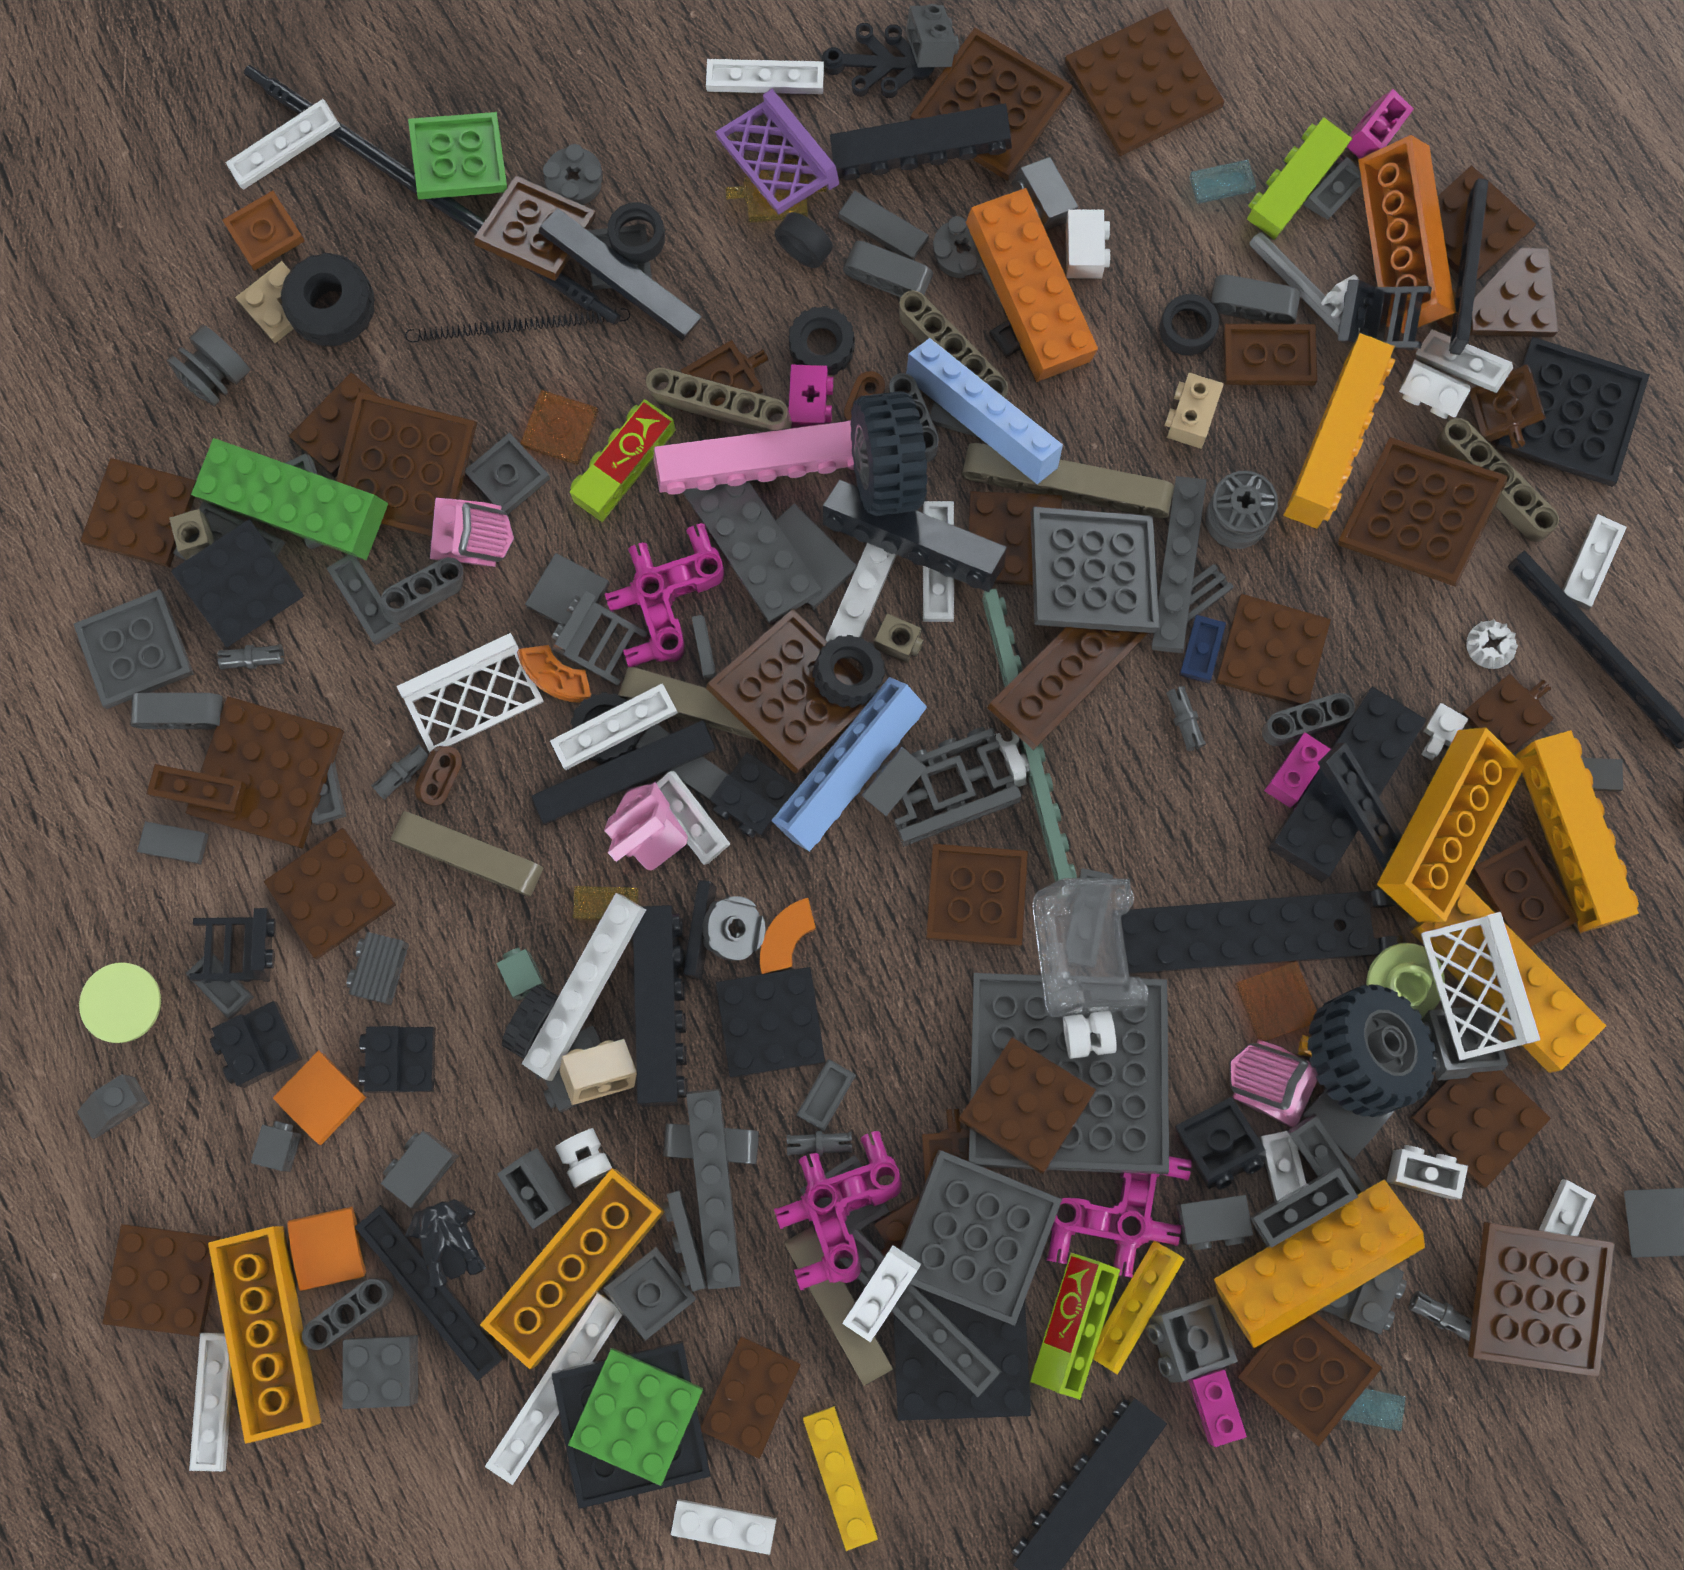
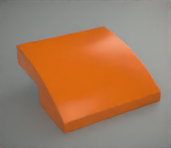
M319 1050L273 1097L279 1106L319 1145H322L367 1098Z
M353 1207L288 1221L292 1259L300 1291L365 1276L366 1268L359 1245L361 1236L355 1228L357 1221Z

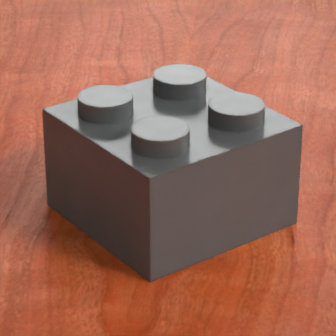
M418 1335L358 1337L343 1340L342 1409L403 1407L418 1403Z

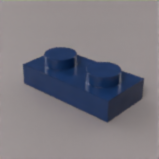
M1200 615L1195 616L1179 673L1180 676L1210 683L1226 622Z

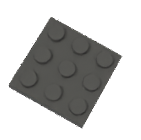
M161 589L73 624L101 704L106 709L131 700L134 693H149L194 675L166 596Z

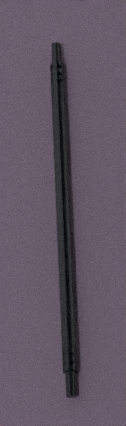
M251 65L245 68V76L264 88L265 93L298 115L313 105L276 78H269ZM340 122L341 127L328 134L417 194L415 173ZM451 197L424 199L474 234H477L485 222L484 219ZM529 270L588 312L594 311L597 314L599 312L601 317L605 319L606 316L607 321L613 325L618 323L617 318L620 320V314L600 302L597 295L562 272L554 281Z

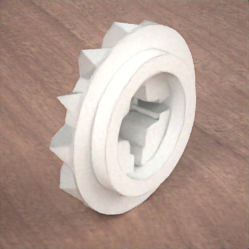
M1495 619L1485 622L1481 621L1468 634L1466 642L1467 651L1472 660L1484 668L1498 669L1504 667L1514 658L1518 647L1515 640L1516 633L1511 632L1507 628V624L1496 622ZM1489 636L1492 640L1502 639L1497 646L1498 651H1495L1493 647L1482 649L1489 641Z

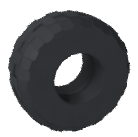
M332 253L309 256L300 263L298 262L283 282L281 300L286 318L301 337L316 343V345L337 346L352 341L368 327L373 317L375 297L371 284L362 269L345 256ZM329 291L342 292L340 299L335 305L323 309L315 308V304L321 295Z

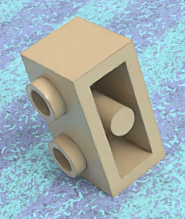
M1193 373L1188 374L1185 383L1179 381L1174 399L1179 400L1176 410L1170 408L1165 426L1170 427L1167 438L1202 449L1224 383Z
M624 1039L615 1042L607 1040L596 1047L585 1050L574 1049L562 1056L560 1074L572 1105L634 1088L637 1070Z

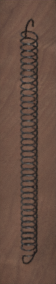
M621 308V310L624 309V310H627V311H628L629 317H628L627 319H625V320H619V319L617 318V320H618L619 322L627 321V320L630 318V311H629L628 309H626V308ZM592 311V321H590L589 314H588V312H586V323H585L584 317H583V313L581 312V321H580V323H579L577 313H575V324H574V323H573V319H572V315H571V313H570V314H569V325H568L567 318H566V314H564V325H563V324H562V321H561V317H560V315H558V326H557L556 320H555V316L553 315V325L551 326L549 316H547V327H546L545 322H544V318H543V316H542V317H541L542 323H541V327H540L539 321H538V317L536 316V328L534 327L532 317H530V329H529V327H528L527 319L525 318V328L523 329V326H522V323H521V319L519 318V330H518V328H517L515 319H514V328H513V330H512L511 325H510V320L508 319V331L506 330L504 320H502V332H501L500 326H499V322H498V320H497V332H495V329H494V326H493V321H491V333H490V331H489L487 322H486V332H485V333H484L483 328H482V323L480 322V334L478 333V330H477V327H476V323H474L475 331H474V335H473L472 330H471V325H470V323H469V335H467V332H466V329H465V324H463V336H462L461 331H460V328H459V324H458V335H457V336H456L455 331H454V326L452 325V337L450 336V333H449V330H448V326H446V328H447V335H446V337H445V335H444V333H443L442 326H441V338H440L439 335H438L437 327H435V339H434V337H433V334H432V331H431V327H430V338H429V339H428V337H427L426 329H425V328H424V340L422 339V336H421V333H420V329H418V331H419L418 341H410V340L407 339V333H408L409 331H413L414 329L408 330V331L406 332V334H405V337H406V340H407V341L414 343V342H419L420 338H421L422 341H425V338H427V340L430 341L431 336H432L433 340H436L437 336H438V338L441 340V339H442V334H443V337H444L445 339H447L448 335H449V337H450L451 339L453 338V335H455V337L458 338V337H459V333H460L461 337H464L465 333H466V335L469 337V336H470V331H471V334H472L473 336H475L476 332H477V334L480 336V335H481V331L483 332L484 335H486V334H487V330H488V333H489L490 335L492 334V331H494V333L497 334V333H498V328H499L500 333H503L504 329H505V331L508 333V332H509V326H510V329H511L512 332L515 331V327H516V330H517L518 332L520 331V328H522V330L525 331V330H526V325H527L528 330L530 331L531 328H532V326H533L534 330L537 329V323H538V326H539L540 329H542L543 324H544V327H545L546 329L548 328V324L550 325L551 328H553V327H554V322H555L556 327L558 328L559 325H560V323H561V326H562V327L565 326V320H566L567 326L569 327L570 324H571V321H572L573 326L576 325V318H577V322H578L579 325L582 324V319H583V322H584L585 325L587 324V321H588V320H589V323L592 325V323H593V317H594V321H595L596 324L598 323L599 318H600L601 323H603V322H604V318H603V321H602V320H601L600 313L598 312V314H597V322H596L594 312Z

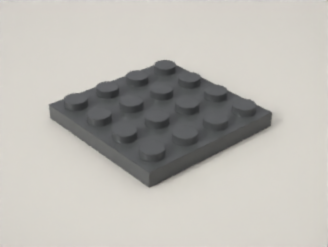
M1033 507L1030 514L1035 625L1146 633L1157 632L1159 629L1153 516Z
M938 1149L900 1248L902 1252L921 1264L909 1284L1015 1326L1062 1199Z

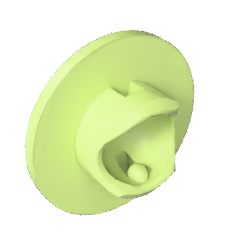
M1399 943L1382 951L1371 964L1366 979L1367 986L1371 984L1380 985L1398 992V997L1403 996L1411 1002L1410 1006L1413 1010L1417 1009L1422 1018L1429 1010H1434L1438 1005L1440 997L1425 947L1414 943ZM1436 958L1438 967L1440 969L1442 965L1439 959ZM1443 970L1441 976L1443 983H1445V975Z
M130 963L110 964L96 971L83 987L79 1001L80 1015L85 1027L97 1038L111 1043L130 1042L144 1035L155 1023L161 1007V994L153 976L140 966Z

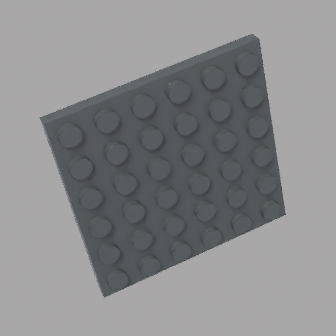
M974 973L970 1100L1013 1037L1096 1089L1092 1099L1047 1170L1168 1175L1167 979ZM1109 1010L1115 1028L1116 1053L1097 1055L1094 1051H1090L1088 1057L1070 1059L1065 1043L1063 1017L1082 1014L1085 1018H1089L1093 1012ZM970 1128L969 1162L988 1168L1034 1169Z

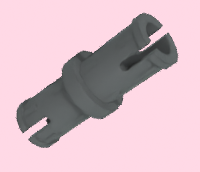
M281 644L264 647L246 645L244 649L218 651V656L222 657L218 658V665L221 670L247 667L251 670L256 669L260 665L284 664V658H281V656H284V649Z
M1185 686L1178 687L1177 691L1174 688L1166 692L1176 717L1173 721L1175 726L1180 728L1186 750L1193 751L1194 747L1199 749L1205 746L1206 743L1197 723L1198 714L1191 707Z
M418 744L399 762L394 761L391 764L392 768L371 784V786L385 800L405 781L408 783L412 780L411 776L425 765L429 755Z
M816 1131V1134L811 1135L787 1134V1144H800V1146H787V1156L818 1153L820 1157H823V1153H852V1144L838 1143L852 1141V1132L823 1134L822 1131Z
M1416 1291L1413 1294L1408 1306L1410 1311L1434 1322V1326L1439 1329L1445 1328L1467 1341L1470 1340L1471 1318L1453 1310L1452 1305L1446 1302L1443 1304L1437 1302L1420 1291Z

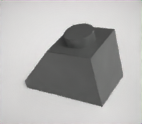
M121 1074L94 1091L77 1113L91 1138L96 1139L150 1105V1102L135 1077Z

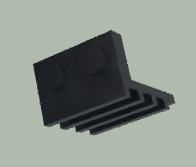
M1348 280L1347 291L1344 295L1342 319L1338 328V341L1353 346L1359 333L1395 346L1393 350L1421 349L1422 343L1415 341L1423 294H1431L1432 287H1374L1361 280ZM1395 294L1387 341H1383L1391 295ZM1407 294H1411L1403 341H1399Z
M254 908L253 917L193 918V925L206 926L203 973H190V981L211 983V981L251 982V980H263L264 982H270L271 968L275 966V951L272 949V938L276 937V919L271 917L267 908ZM225 925L223 973H212L215 926ZM234 925H245L243 973H232Z

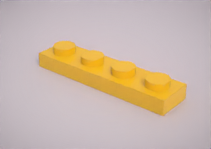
M1153 1241L1102 1328L1093 1360L1118 1375L1185 1260L1182 1256Z
M835 1406L803 1417L846 1551L878 1540Z

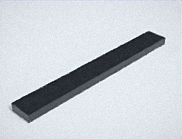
M1525 550L1508 565V569L1678 749L1684 748V718Z

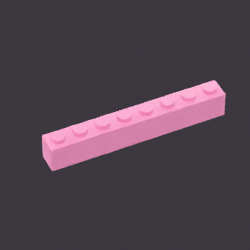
M851 421L654 447V464L659 492L680 494L686 489L691 488L710 490L716 485L721 484L739 486L750 480L769 482L776 479V477L787 475L790 478H798L809 472L818 471L820 474H828L838 468L846 467L854 470Z

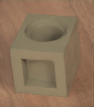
M200 509L169 518L177 550L186 560L214 542L209 520ZM199 533L198 539L189 543L190 537Z
M887 613L874 640V648L908 664L911 656L917 657L922 648L924 640L920 638L921 628ZM902 634L909 641L905 645H896L892 638Z

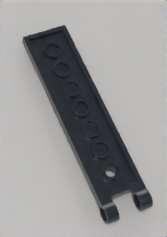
M1377 889L1362 892L1115 910L1112 914L1119 975L1378 956L1388 947L1403 943V937L1386 936L1374 938L1370 908L1397 906L1398 903L1384 890ZM1335 920H1342L1345 923L1343 931H1337L1334 928Z

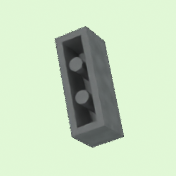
M1333 1168L1250 1216V1220L1265 1246L1272 1248L1356 1199L1358 1196L1341 1168Z

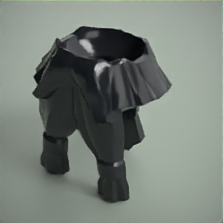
M456 1199L450 1202L442 1201L436 1205L426 1207L422 1211H416L405 1234L406 1237L410 1236L420 1240L421 1253L426 1263L428 1284L431 1288L444 1286L448 1282L446 1277H449L450 1280L465 1274L466 1270L469 1275H476L486 1269L484 1261L481 1259L477 1248H475L471 1232L467 1226V1223L475 1215L476 1211Z

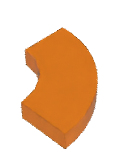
M549 645L518 649V658L524 671L544 692L569 702L580 703L584 699L590 698L591 693L586 670L572 669L563 665L553 655Z
M808 898L799 900L786 907L769 925L760 949V969L762 975L793 968L792 955L796 944L805 934L816 930Z

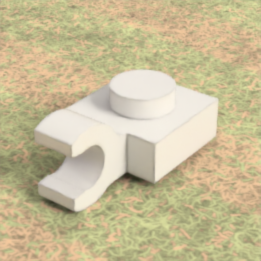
M1440 703L1423 731L1431 736L1421 755L1432 761L1435 756H1438L1444 744L1450 746L1457 731L1464 728L1469 718Z
M1012 731L1013 739L1006 742L1001 738V734L998 733L996 734V740L999 742V750L1003 753L1009 775L1013 776L1014 784L1018 787L1026 785V772H1029L1030 769L1025 753L1019 754L1018 751L1020 738Z

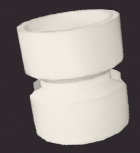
M1109 1010L1093 1012L1089 1018H1085L1082 1014L1063 1017L1065 1043L1070 1059L1088 1057L1090 1051H1094L1097 1055L1116 1053L1115 1028Z
M593 1128L576 1134L555 1147L562 1163L569 1164L570 1168L567 1174L574 1189L601 1178L612 1168L606 1154L599 1153L598 1151L601 1143ZM587 1151L589 1157L578 1161L576 1155Z

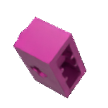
M1394 89L1390 90L1372 104L1349 136L1352 140L1347 148L1361 159L1386 147L1414 108Z
M791 365L789 414L792 426L790 429L831 424L832 405H827V395H833V377H828L827 366ZM809 397H814L813 402H808Z
M1304 732L1264 791L1291 808L1299 800L1319 770L1318 762L1331 749Z
M1219 1368L1188 1380L1210 1445L1217 1447L1247 1437L1224 1369Z

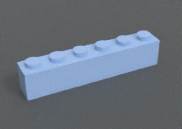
M931 338L908 354L906 374L914 378L918 388L1036 484L1040 483L1058 468L1063 444Z
M889 677L771 821L792 842L810 852L833 822L840 817L850 801L861 791V788L868 779L879 769L881 763L890 752L898 746L908 730L919 720L927 706L907 684Z

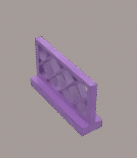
M771 89L763 94L764 102L715 131L718 140L779 215L824 186L831 190L839 185V179L835 164L776 92ZM763 114L768 118L766 126L752 125L753 120ZM734 132H744L742 142L729 141L727 136ZM750 133L764 134L762 144L749 143ZM770 135L782 136L784 138L782 146L768 144ZM745 150L758 151L757 161L745 160L743 158ZM765 152L779 153L778 162H763ZM785 154L798 155V165L783 164ZM760 171H775L773 181L760 179ZM780 173H795L793 183L779 181ZM801 174H811L816 177V180L809 184L799 183ZM776 189L791 190L790 196L780 202L774 197Z

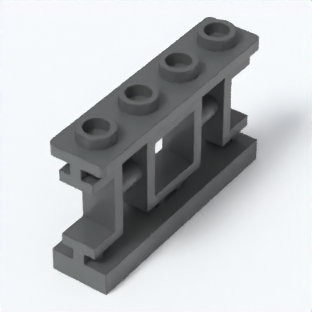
M980 727L967 733L968 737L956 741L955 738H951L938 744V749L930 752L922 749L911 754L924 766L929 767L920 775L923 787L909 793L906 792L901 798L907 815L894 819V824L898 830L903 847L1020 803L1022 796L1018 786L1014 784L1013 776L1010 775L997 780L987 757L988 754L996 752L1000 748L993 728L985 730L984 727ZM987 744L977 748L976 751L981 762L980 766L966 770L960 755L947 759L972 748ZM889 762L879 767L880 771L876 772V777ZM956 767L965 793L938 803L928 777ZM987 777L992 792L1005 788V790L974 802L965 803L976 797L971 784L975 780ZM928 799L934 814L947 810L945 813L907 827L908 824L917 821L912 804Z

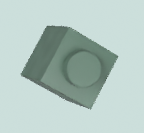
M520 948L510 950L502 955L504 960L496 963L512 997L517 1001L525 998L536 985H541L544 988L547 987L531 953L526 949L522 951Z

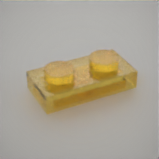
M575 886L573 918L576 920H601L615 893L621 894L639 905V889L629 887Z

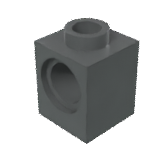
M274 1121L273 1126L262 1125L251 1163L279 1171L291 1172L302 1134L292 1132L293 1125Z

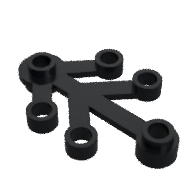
M860 23L856 27V39L859 43L865 44L875 55L844 54L836 47L828 48L822 55L824 71L830 75L841 73L845 67L874 68L865 76L858 75L853 78L852 92L859 97L865 96L870 87L893 69L903 71L895 78L886 77L882 80L881 94L885 98L895 97L898 90L913 78L916 80L928 78L935 69V67L918 68L911 46L902 37L901 27L896 24L886 27L885 41L887 44L895 46L904 57H894L873 35V27L869 23ZM867 31L869 32V34L863 36L860 34V32ZM890 33H897L898 36H897V37H890L889 34H890ZM838 57L836 60H830L829 58ZM862 83L865 87L860 89L856 85ZM892 85L894 89L886 90L885 86Z

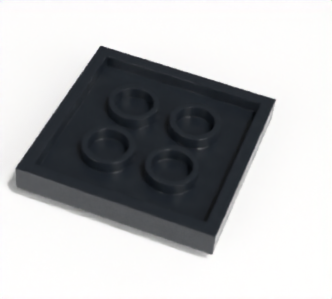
M250 519L171 570L172 574L226 647H229L305 596Z
M810 967L716 982L730 1078L826 1063Z

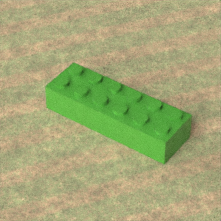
M215 438L211 442L191 495L208 504L363 560L368 558L388 506L387 502L374 494Z

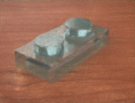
M1249 159L1193 171L1189 177L1197 204L1254 192L1256 188Z
M1365 1389L1342 1419L1401 1431L1406 1397Z

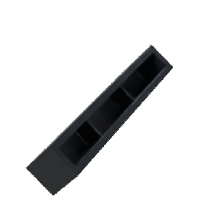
M1006 103L830 134L833 163L836 166L838 179L843 178L844 180H854L859 178L860 175L867 173L883 175L888 173L889 170L896 168L912 170L917 168L918 165L925 163L941 165L946 163L948 159L954 158L970 160L977 157V154L983 153L999 155L1005 153L1006 149H1012Z
M842 480L838 481L823 504V525L831 530L840 531L856 538L860 542L879 547L889 554H896L911 560L916 565H923L938 571L943 576L960 580L972 588H979L990 592L1005 565L1006 546L919 511L874 516L865 510L858 487Z
M1130 1396L1128 1400L1122 1398L1111 1413L1115 1418L1109 1426L1102 1425L1094 1435L1092 1442L1095 1445L1088 1455L1083 1452L1073 1464L1071 1469L1075 1473L1067 1483L1062 1480L1052 1493L1051 1497L1055 1500L1048 1510L1042 1508L1037 1513L1031 1523L1035 1528L1027 1538L1021 1536L1011 1550V1553L1014 1555L1011 1559L1013 1566L1018 1570H1062L1167 1425L1164 1420L1135 1397Z

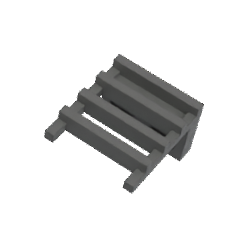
M585 590L581 598L575 595L568 607L567 612L572 614L566 624L560 622L551 638L556 640L552 650L567 657L568 660L583 666L589 672L597 674L605 681L607 680L618 686L621 680L610 673L633 633L645 639L648 632L595 603L596 596ZM602 614L612 621L588 662L579 657L578 654ZM618 623L628 629L604 671L594 664Z

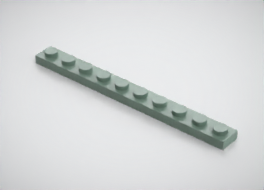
M994 588L990 592L984 591L982 603L1004 687H1006L1022 672V665L1019 655L1014 656L1011 644H1015L1012 627H1006L1004 615H1007L1005 600L1003 597H998L997 589ZM1020 739L1021 753H1025L1030 770L1027 772L1058 895L1068 893L1074 888L1073 883L1077 882V875L1073 863L1068 864L1065 852H1069V844L1066 834H1060L1057 822L1061 821L1059 806L1057 803L1052 804L1050 792L1053 791L1052 779L1049 773H1044L1042 762L1046 761L1044 748L1040 744L1033 751Z

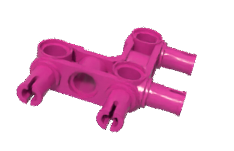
M696 524L699 537L694 526L686 530L694 550L693 555L657 567L653 566L647 543L638 544L641 556L638 555L635 545L628 548L636 570L634 580L630 582L631 586L605 593V598L611 612L636 603L638 606L641 605L651 635L650 642L623 650L628 667H634L655 659L656 662L660 661V663L664 661L675 662L683 657L686 650L684 636L679 620L674 618L671 609L672 602L675 601L676 597L694 591L700 593L719 585L725 575L719 552L711 546L705 524ZM710 564L718 567L713 574L702 572L703 568ZM649 584L659 585V589L655 593L648 594L644 592L645 587ZM669 639L678 641V645L672 650L662 648L665 641Z
M879 1131L871 1132L875 1145H872L868 1134H865L860 1139L869 1164L835 1177L826 1178L818 1153L809 1154L813 1167H810L807 1156L800 1158L799 1164L802 1167L807 1182L805 1193L801 1196L802 1200L780 1208H774L780 1229L809 1219V1222L813 1221L824 1256L821 1257L822 1261L800 1269H794L801 1291L827 1280L830 1283L854 1281L860 1275L861 1263L854 1237L848 1233L845 1224L846 1216H849L851 1211L867 1205L877 1206L898 1196L901 1192L902 1182L899 1169L895 1160L887 1155ZM885 1175L894 1177L893 1182L889 1185L884 1186L878 1183V1180ZM823 1197L832 1199V1202L827 1207L820 1208L816 1206L817 1201ZM847 1257L853 1260L852 1265L847 1269L836 1267L838 1261L842 1258Z
M1169 1156V1173L1166 1176L1188 1181L1191 1172L1180 1170L1177 1167L1189 1169L1192 1166V1160ZM1121 1173L1120 1178L1123 1179L1120 1200L1111 1208L1090 1204L1089 1200L1061 1198V1204L1066 1203L1073 1208L1074 1216L1070 1222L1064 1223L1056 1215L1051 1228L1052 1235L1047 1261L1056 1262L1058 1249H1060L1058 1263L1067 1264L1071 1236L1075 1235L1076 1232L1114 1240L1117 1248L1113 1267L1120 1269L1119 1275H1122L1123 1263H1125L1123 1276L1133 1278L1132 1273L1136 1249L1140 1248V1245L1152 1240L1178 1246L1180 1237L1167 1235V1232L1181 1234V1225L1154 1221L1151 1217L1156 1180L1160 1174ZM1129 1216L1135 1218L1138 1222V1230L1132 1236L1127 1235L1122 1229L1123 1220Z

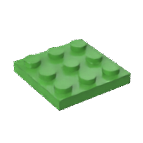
M497 112L408 119L418 199L505 192L507 183Z
M611 1348L568 1445L661 1486L703 1388Z

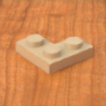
M282 261L235 297L274 344L294 329L286 318L281 305L283 282L290 273L289 268Z

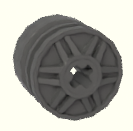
M202 324L189 337L191 344L197 351L192 354L188 350L179 347L177 351L186 362L183 364L173 355L166 362L173 369L177 379L190 392L215 407L220 400L211 390L214 388L220 394L226 396L228 391L221 380L225 377L237 385L250 372V368L222 338Z
M1237 471L1224 477L1218 483L1205 511V525L1210 536L1219 544L1230 549H1244L1255 545L1266 533L1278 509V496L1273 485L1264 476L1253 471ZM1242 502H1245L1246 508H1242Z

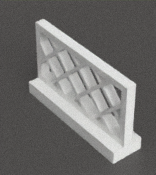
M511 633L397 686L429 753L437 746H452L544 702L536 684L528 677L519 661L517 654L519 647ZM515 655L519 663L515 678L499 672L502 661ZM496 664L495 670L487 668ZM481 670L493 674L487 691L471 686L474 674ZM522 672H523V674H524V676H525L527 682H526V681H523V680H520V676H521V673H522ZM497 676L514 681L508 698L491 693ZM468 677L466 684L460 682V680ZM453 683L465 687L459 704L442 699L446 687ZM520 683L530 687L535 699L524 704L512 700L517 684ZM469 689L485 694L480 711L463 706ZM440 690L438 697L430 695ZM490 696L506 702L501 715L493 717L484 713ZM423 697L436 700L431 717L419 714L413 702ZM441 702L457 708L451 725L435 720ZM510 704L518 706L508 711ZM461 710L478 715L473 728L464 730L455 727ZM482 717L490 719L480 724ZM421 719L429 721L427 728H425ZM433 723L450 728L446 740L434 746L429 736ZM454 730L461 732L460 734L452 737Z
M1501 912L1421 933L1459 1061L1540 1040ZM1481 925L1485 939L1479 949L1461 940L1468 928ZM1462 930L1458 938L1450 934ZM1444 935L1455 943L1447 957H1444L1433 950L1430 938ZM1458 944L1476 953L1468 969L1450 960ZM1486 944L1490 955L1482 952ZM1479 956L1491 961L1493 964L1494 972L1489 981L1471 972ZM1436 958L1443 961V964L1440 969L1438 967ZM1447 964L1465 973L1456 989L1443 983L1441 974ZM1468 975L1486 985L1477 1001L1459 992ZM1495 977H1497L1500 987L1492 983ZM1489 988L1496 990L1503 996L1504 1003L1498 1013L1481 1004ZM1446 990L1453 993L1450 1000H1448ZM1456 996L1474 1005L1466 1021L1452 1013L1451 1005ZM1478 1007L1495 1016L1487 1033L1469 1024ZM1505 1009H1507L1509 1019L1502 1016ZM1499 1019L1512 1026L1515 1040L1501 1042L1491 1036ZM1455 1021L1463 1025L1459 1032ZM1466 1028L1484 1037L1478 1049L1464 1052L1460 1038ZM1488 1039L1496 1043V1045L1484 1047Z

